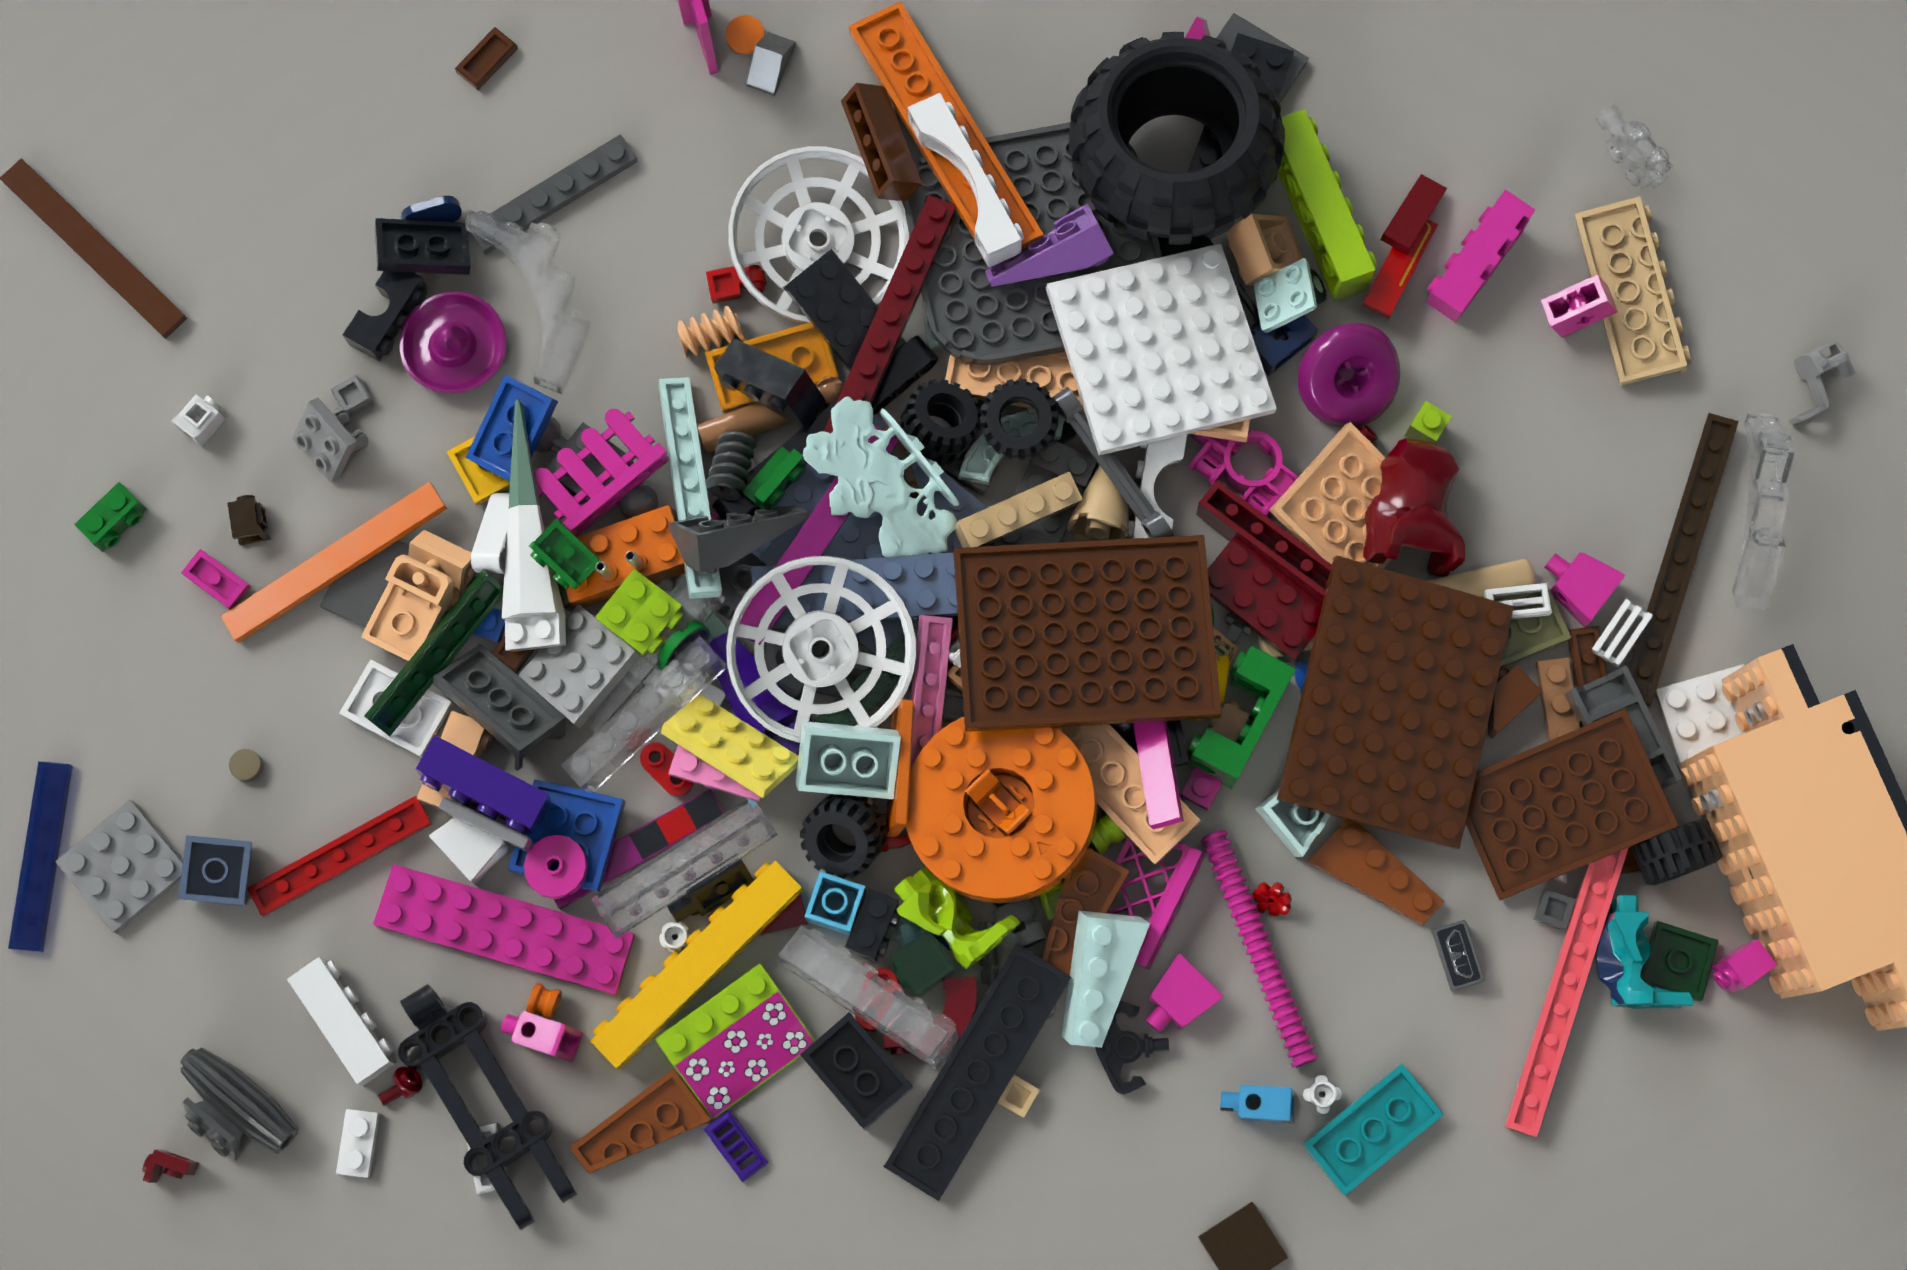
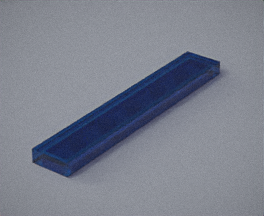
M38 761L8 949L32 952H43L57 868L55 861L59 856L73 768L70 764Z

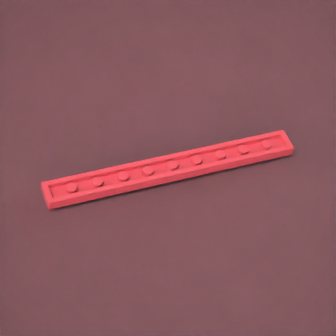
M1628 848L1587 865L1504 1127L1535 1138L1538 1136Z

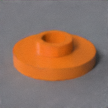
M747 15L738 16L731 20L725 30V39L729 48L743 55L754 53L755 45L765 36L764 28L760 21Z

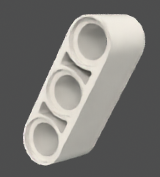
M493 493L489 499L471 553V566L476 573L485 570L488 573L504 574L509 493Z

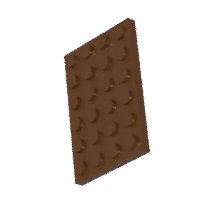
M1626 708L1477 771L1465 822L1499 901L1679 826Z

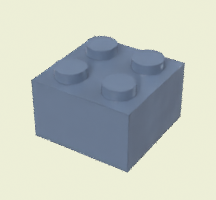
M186 835L178 899L245 905L252 842Z

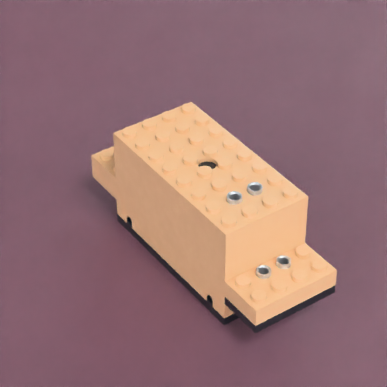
M1794 644L1760 656L1721 679L1724 697L1728 702H1732L1735 711H1737L1735 714L1736 724L1745 733L1713 745L1679 763V772L1683 779L1681 781L1685 787L1690 789L1693 796L1691 803L1695 813L1699 817L1701 816L1703 820H1708L1723 855L1717 862L1721 872L1729 878L1732 885L1730 893L1734 902L1740 905L1745 915L1743 923L1749 934H1753L1755 939L1758 938L1777 963V966L1769 971L1771 974L1769 982L1773 991L1779 994L1781 999L1821 992L1852 979L1855 992L1858 996H1862L1867 1007L1865 1009L1866 1017L1869 1023L1876 1027L1877 1031L1907 1027V802L1856 690L1820 704Z

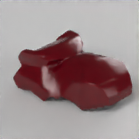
M1404 438L1398 441L1397 445L1381 462L1382 482L1380 493L1374 497L1365 512L1367 536L1363 556L1367 562L1383 564L1387 558L1392 560L1398 558L1401 545L1432 551L1427 566L1429 573L1446 577L1450 571H1454L1465 561L1463 537L1447 513L1449 491L1459 468L1454 457L1444 447L1422 440Z

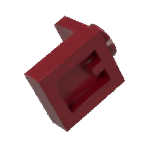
M154 1149L153 1154H149L143 1164L142 1172L145 1173L143 1181L157 1183L163 1167H165L163 1173L175 1178L182 1179L184 1174L195 1175L199 1162L166 1150Z

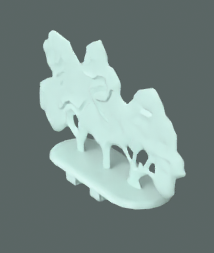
M846 396L831 409L833 432L830 434L821 431L809 434L806 439V447L803 450L804 460L819 474L827 473L838 476V484L829 493L831 515L843 516L850 512L855 517L868 518L873 512H879L883 519L878 538L882 554L887 558L947 552V537L956 529L957 519L953 513L945 509L939 510L935 508L934 492L940 491L954 506H958L959 502L940 477L944 471L937 462L927 459L922 455L920 451L925 448L917 437L906 434L886 410L882 408L880 414L889 429L887 431L876 430L872 423L873 408L870 402L862 400L853 401L851 397ZM875 435L879 438L872 444L868 442L871 436ZM894 435L910 453L905 460H899L886 451L889 441ZM914 462H917L930 479L923 489L912 488L904 480V470ZM913 492L919 493L916 499L910 497V494ZM925 496L926 499L923 502L927 505L924 515L920 516L917 513V505L922 497ZM933 510L936 514L935 518L929 519V513Z

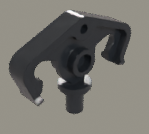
M1120 1001L1102 1048L1095 1047V1050L1114 1090L1119 1094L1125 1095L1145 1086L1146 1083L1141 1076H1133L1130 1082H1123L1120 1079L1123 1064L1135 1062L1140 1058L1142 1052H1145L1146 1058H1150V1054H1153V1052L1169 1051V1039H1152V1036L1148 1037L1147 1033L1144 1034V1040H1141L1134 1032L1121 1031L1116 1022V1015L1124 1012L1129 1018L1136 1017L1140 1007Z

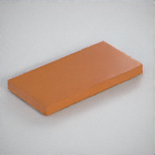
M902 699L892 714L891 729L898 731L901 740L894 799H887V834L885 837H897L908 823L914 717L913 700Z

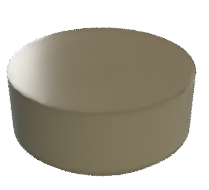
M238 750L230 758L229 770L234 777L241 781H252L262 772V759L252 750Z

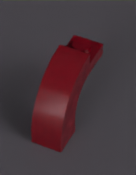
M976 976L945 978V1006L939 1020L932 1027L921 1032L883 1035L884 1049L891 1050V1055L910 1054V1048H916L917 1060H924L940 1055L953 1047L959 1041L975 1012L977 1000Z

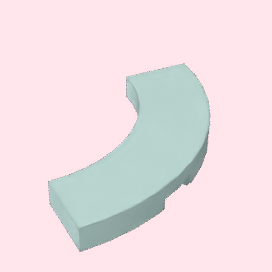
M1032 408L1011 416L1007 415L1001 419V425L1006 433L1015 437L1029 435L1035 430L1038 423L1037 413ZM1059 413L1055 440L1061 439L1064 419ZM982 434L967 452L958 479L989 485L994 469L1005 455L1001 453L999 455L995 452L994 448L986 442L984 434Z

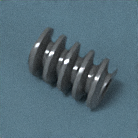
M736 431L726 432L719 436L715 456L712 459V467L709 470V478L706 480V488L713 496L725 500L740 499L741 495L739 492L745 490L746 483L744 481L749 476L747 470L751 468L752 462L750 460L754 458L755 452L753 449L757 447V440L754 437Z

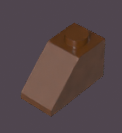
M1518 665L1510 671L1505 667L1499 672L1488 720V735L1491 738L1496 736L1543 693Z

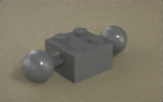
M551 416L535 451L547 452L551 450L558 454L561 449L570 448L578 454L585 448L581 441V434L585 429L591 427L582 422L570 439L567 440L561 436L562 431L559 422ZM607 441L620 457L626 454L613 443ZM557 455L546 467L552 474L561 468ZM590 455L583 461L596 477L605 471L604 467L593 455ZM631 461L628 466L630 467L634 462ZM568 474L559 481L573 497L582 490ZM611 478L610 480H608V481L604 484V486H607V485H608L611 481H613L614 479ZM640 484L623 497L619 502V508L624 517L629 519L658 509V497L650 486ZM588 497L582 503L585 504L590 498Z

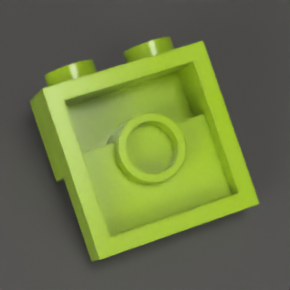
M633 569L595 618L646 657L649 652L652 655L655 654L662 646L664 639L661 637L668 628L674 630L684 617L681 613L684 607L636 569Z

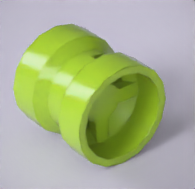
M1107 813L1099 817V822L1095 824L1090 842L1092 849L1101 855L1108 850V846L1111 843H1118L1125 838L1122 829Z

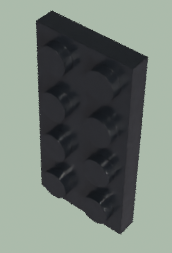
M831 248L783 288L848 370L851 371L878 310V306ZM902 337L895 351L906 343Z

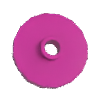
M561 835L547 836L536 842L527 853L524 863L525 878L530 887L543 897L560 899L578 891L585 882L589 869L588 860L582 847L571 838ZM554 861H559V868L551 871V864Z

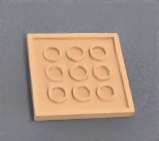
M1349 422L1344 425L1269 511L1300 542L1330 564H1332L1333 558L1337 555L1383 569L1392 560L1387 558L1383 564L1367 562L1363 556L1367 536L1365 512L1374 497L1380 493L1382 482L1380 465L1385 457Z

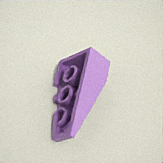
M1086 204L1054 222L1053 226L1055 229L1044 235L1038 241L1029 244L1028 248L1024 251L1021 250L1020 254L990 267L985 273L993 287L1086 269L1090 266H1099L1105 263L1109 256L1114 253L1089 205Z

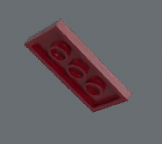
M1234 536L1208 567L1210 597L1293 662L1316 634L1322 604Z

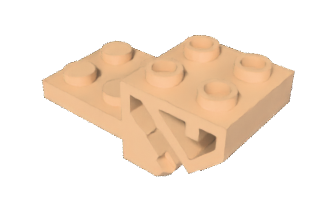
M423 530L410 542L408 556L402 554L395 558L385 578L389 583L361 638L409 661L439 624L445 611H449L468 588L475 574L471 566V552Z

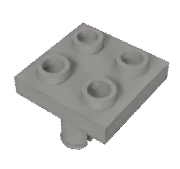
M317 397L308 402L294 433L293 440L298 448L304 451L311 459L317 470L329 482H333L340 478L351 453L366 448L369 441L366 434L362 435L363 431L361 429L349 433L344 428V426L349 424L350 419L347 412L343 413L344 409L342 407L330 411L320 398Z

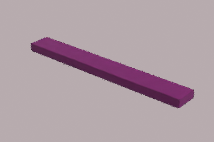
M874 425L876 430H882L876 425ZM875 435L871 436L868 442L872 444L879 438ZM891 437L886 448L888 454L893 452L899 442L894 437ZM836 476L775 568L792 560L822 556L851 514L848 512L843 516L831 515L829 493L838 484V476ZM815 565L793 569L784 573L783 576L791 589L802 586ZM772 581L765 585L753 598L745 610L740 624L758 627L767 609L781 597ZM787 605L777 612L769 624L768 630L773 629L786 610Z

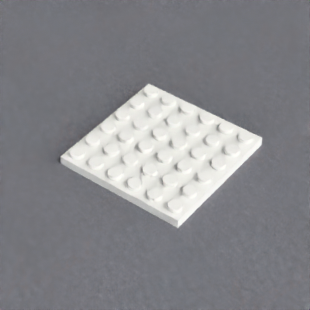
M1221 244L1047 283V295L1098 455L1275 413L1277 408Z

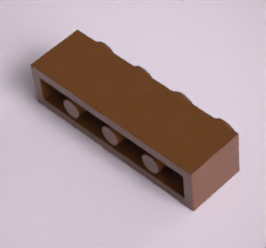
M856 82L843 97L841 103L877 199L908 200L922 185L888 93L884 86Z

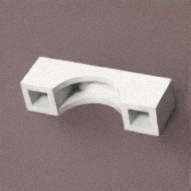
M1187 434L1141 445L1140 448L1145 449L1144 460H1138L1135 478L1140 479L1139 489L1154 510L1159 512L1166 520L1171 530L1174 519L1167 516L1158 507L1154 497V483L1157 475L1163 469L1170 465L1181 463L1184 457ZM1135 515L1134 521L1129 520V536L1127 539L1149 538L1140 520Z

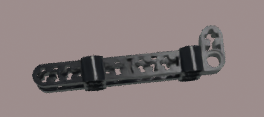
M429 984L400 1001L402 1007L419 1031L400 1043L398 1048L399 1059L408 1068L415 1070L423 1069L471 1148L466 1152L463 1163L468 1173L479 1179L489 1178L520 1230L534 1223L535 1219L504 1167L529 1151L532 1152L563 1203L576 1196L577 1192L546 1143V1140L552 1133L553 1126L551 1121L540 1111L528 1112L481 1036L480 1033L487 1024V1017L483 1010L473 1002H465L448 1012L435 990ZM470 1011L477 1012V1022L472 1026H465L463 1024L464 1015ZM441 1029H449V1040L443 1044L436 1043V1033ZM463 1043H466L513 1121L487 1139L439 1061V1058ZM414 1046H421V1057L416 1061H408V1051ZM535 1119H542L544 1121L543 1131L538 1135L529 1134L528 1126L530 1122ZM506 1137H514L516 1139V1147L510 1153H503L500 1148L502 1140ZM480 1154L487 1155V1167L484 1170L475 1171L472 1166L474 1158Z

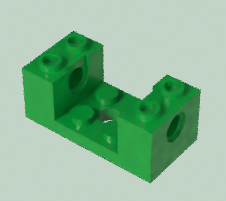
M1252 645L1247 654L1241 651L1229 674L1235 676L1231 683L1232 686L1258 699L1248 717L1253 720L1252 725L1245 723L1236 742L1208 727L1203 735L1197 732L1187 751L1188 756L1191 757L1188 766L1193 769L1196 767L1221 780L1223 785L1232 789L1296 669Z

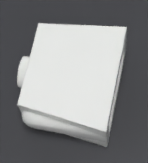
M467 806V808L476 811L472 806ZM455 817L429 835L474 885L507 854L509 847L505 841Z

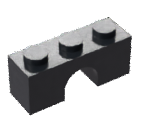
M383 271L375 286L381 295L390 300L389 306L384 313L378 316H370L360 310L357 311L342 334L350 346L377 361H380L383 355L390 353L395 343L394 338L399 330L403 329L414 307L420 305L427 294L425 281L416 273Z

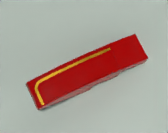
M1430 220L1427 221L1407 254L1394 247L1391 248L1363 301L1362 307L1389 320L1438 226L1437 223Z

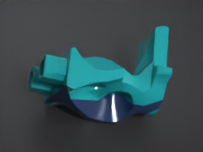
M1619 895L1617 899H1612L1610 915L1606 917L1596 949L1598 978L1610 990L1611 1006L1633 1009H1681L1683 1006H1693V998L1689 992H1675L1655 988L1642 980L1640 971L1649 958L1651 950L1648 938L1643 930L1648 924L1649 914L1648 912H1639L1638 896Z

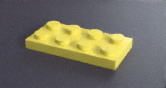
M701 694L697 695L662 726L661 734L761 798L769 794L798 766V755Z

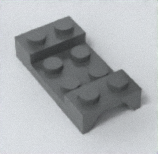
M1053 440L1045 451L1042 450L1038 453V456L1031 457L1028 468L1014 496L1069 471L1082 496L1097 467V461L1091 456ZM1076 506L1022 527L991 543L990 546L1060 543L1067 530L1068 520Z
M1627 665L1586 685L1575 687L1565 694L1578 723L1582 721L1584 726L1626 708L1662 789L1683 780Z

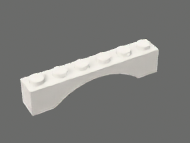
M938 93L907 107L908 122L921 146L935 151L948 159L961 171L970 184L978 207V217L975 225V244L988 268L1020 254L1021 241L1024 240L1023 232L1018 223L1013 224L1009 218L1010 210L1004 198L999 200L995 192L997 187L994 179L990 174L986 175L982 169L983 161L977 150L972 151L969 146L970 139L963 125L958 126L952 104L950 102L945 103L942 95Z

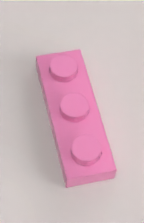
M680 745L677 746L668 773L670 776L753 801H761V797L685 748Z

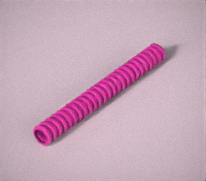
M1226 830L1213 832L1204 836L1200 842L1202 845H1206L1205 854L1210 855L1208 861L1213 863L1212 871L1218 875L1215 879L1221 882L1219 888L1221 891L1224 890L1223 898L1229 902L1227 908L1233 912L1230 916L1236 919L1234 925L1239 927L1238 935L1244 939L1241 943L1248 949L1245 953L1251 956L1249 962L1254 964L1255 969H1253V972L1259 976L1257 982L1263 986L1260 990L1266 993L1264 999L1265 1002L1269 1001L1270 1003L1268 1009L1274 1013L1272 1016L1273 1021L1277 1020L1278 1025H1276V1029L1281 1030L1280 1039L1285 1040L1284 1049L1288 1048L1289 1053L1287 1056L1288 1058L1292 1057L1293 1060L1291 1066L1292 1068H1298L1314 1062L1319 1057L1318 1053L1314 1054L1312 1050L1315 1046L1314 1044L1310 1045L1309 1039H1311L1310 1034L1306 1035L1305 1030H1307V1026L1302 1025L1303 1017L1297 1013L1300 1009L1298 1006L1295 1007L1293 1003L1296 999L1290 996L1292 990L1286 986L1288 980L1282 976L1284 970L1279 969L1280 960L1275 959L1276 950L1272 951L1271 946L1273 943L1267 939L1269 933L1264 932L1265 923L1260 922L1261 913L1256 912L1258 906L1253 904L1254 896L1249 895L1250 887L1244 883L1247 879L1241 875L1243 869L1238 867L1237 863L1239 860L1233 856L1235 850L1229 846L1232 842L1227 840L1226 836L1228 833Z

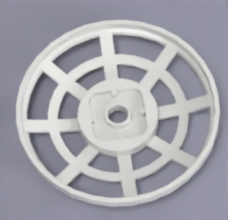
M807 146L791 149L772 157L760 165L746 179L738 191L731 208L728 225V246L732 263L749 293L775 314L794 322L804 324L810 322L806 316L788 311L793 300L783 287L831 248L843 264L847 262L862 269L861 273L855 278L860 285L868 279L870 274L887 280L883 288L872 298L876 305H879L909 240V231L905 208L901 200H888L892 209L875 215L868 202L856 190L851 188L859 171L869 177L863 158L845 150L826 146ZM827 159L846 164L848 168L841 182L824 177L804 178L799 160ZM787 164L792 182L778 189L765 204L749 195L752 189L767 174ZM822 187L836 192L830 204L821 202L811 203L807 188ZM790 193H796L800 207L795 209L788 218L773 210L784 197ZM846 197L851 199L860 208L866 219L850 223L846 215L840 211ZM745 206L759 215L755 228L756 251L739 254L737 226L742 207ZM766 221L783 229L781 245L769 248L764 247ZM896 221L899 230V249L895 266L892 269L877 263L881 246L879 227ZM867 231L871 233L869 258L852 251L854 236ZM814 232H820L826 237V243L822 246H815L810 242L809 236ZM786 256L791 265L796 268L789 282L785 281L774 270L769 260ZM756 263L761 264L768 277L779 288L784 290L777 304L768 300L755 287L743 266Z
M832 556L804 557L789 561L772 569L757 580L745 593L734 612L728 630L726 643L727 667L731 683L739 700L751 716L765 728L780 737L800 743L802 721L809 722L810 714H831L849 708L858 723L855 726L875 728L885 721L898 707L911 682L916 660V636L911 617L904 602L893 587L877 573L862 564L845 558ZM805 566H835L830 584L813 583L791 589L783 576L788 571ZM848 569L871 580L886 594L890 601L873 609L860 595L844 588L843 585ZM772 581L781 597L767 609L758 627L740 624L743 614L752 599L765 585ZM810 593H827L823 611L806 613L797 599L802 595ZM840 596L856 604L864 612V615L848 623L842 617L835 614ZM787 605L795 620L788 627L786 633L768 630V626L777 612ZM895 612L898 613L905 636L904 663L885 658L886 638L880 620ZM871 625L876 638V655L858 651L856 634ZM737 636L755 640L754 656L760 678L744 688L736 664L735 645ZM823 640L829 644V651L825 656L816 657L812 654L811 648L816 641ZM764 642L782 646L784 663L769 672L764 659ZM855 664L871 667V673L858 690L853 692L846 677L850 674ZM882 670L900 675L898 684L890 698L875 714L868 717L859 701L875 686ZM791 673L796 679L804 683L800 701L787 695L776 685V682ZM835 685L843 698L840 701L829 704H813L817 687ZM768 689L781 703L797 710L794 729L785 727L769 718L756 706L752 698Z

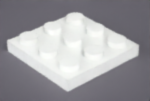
M1744 664L1656 689L1655 697L1678 764L1713 745L1745 733L1736 724L1735 714L1737 711H1735L1732 702H1728L1722 692L1723 682L1721 680L1745 666Z

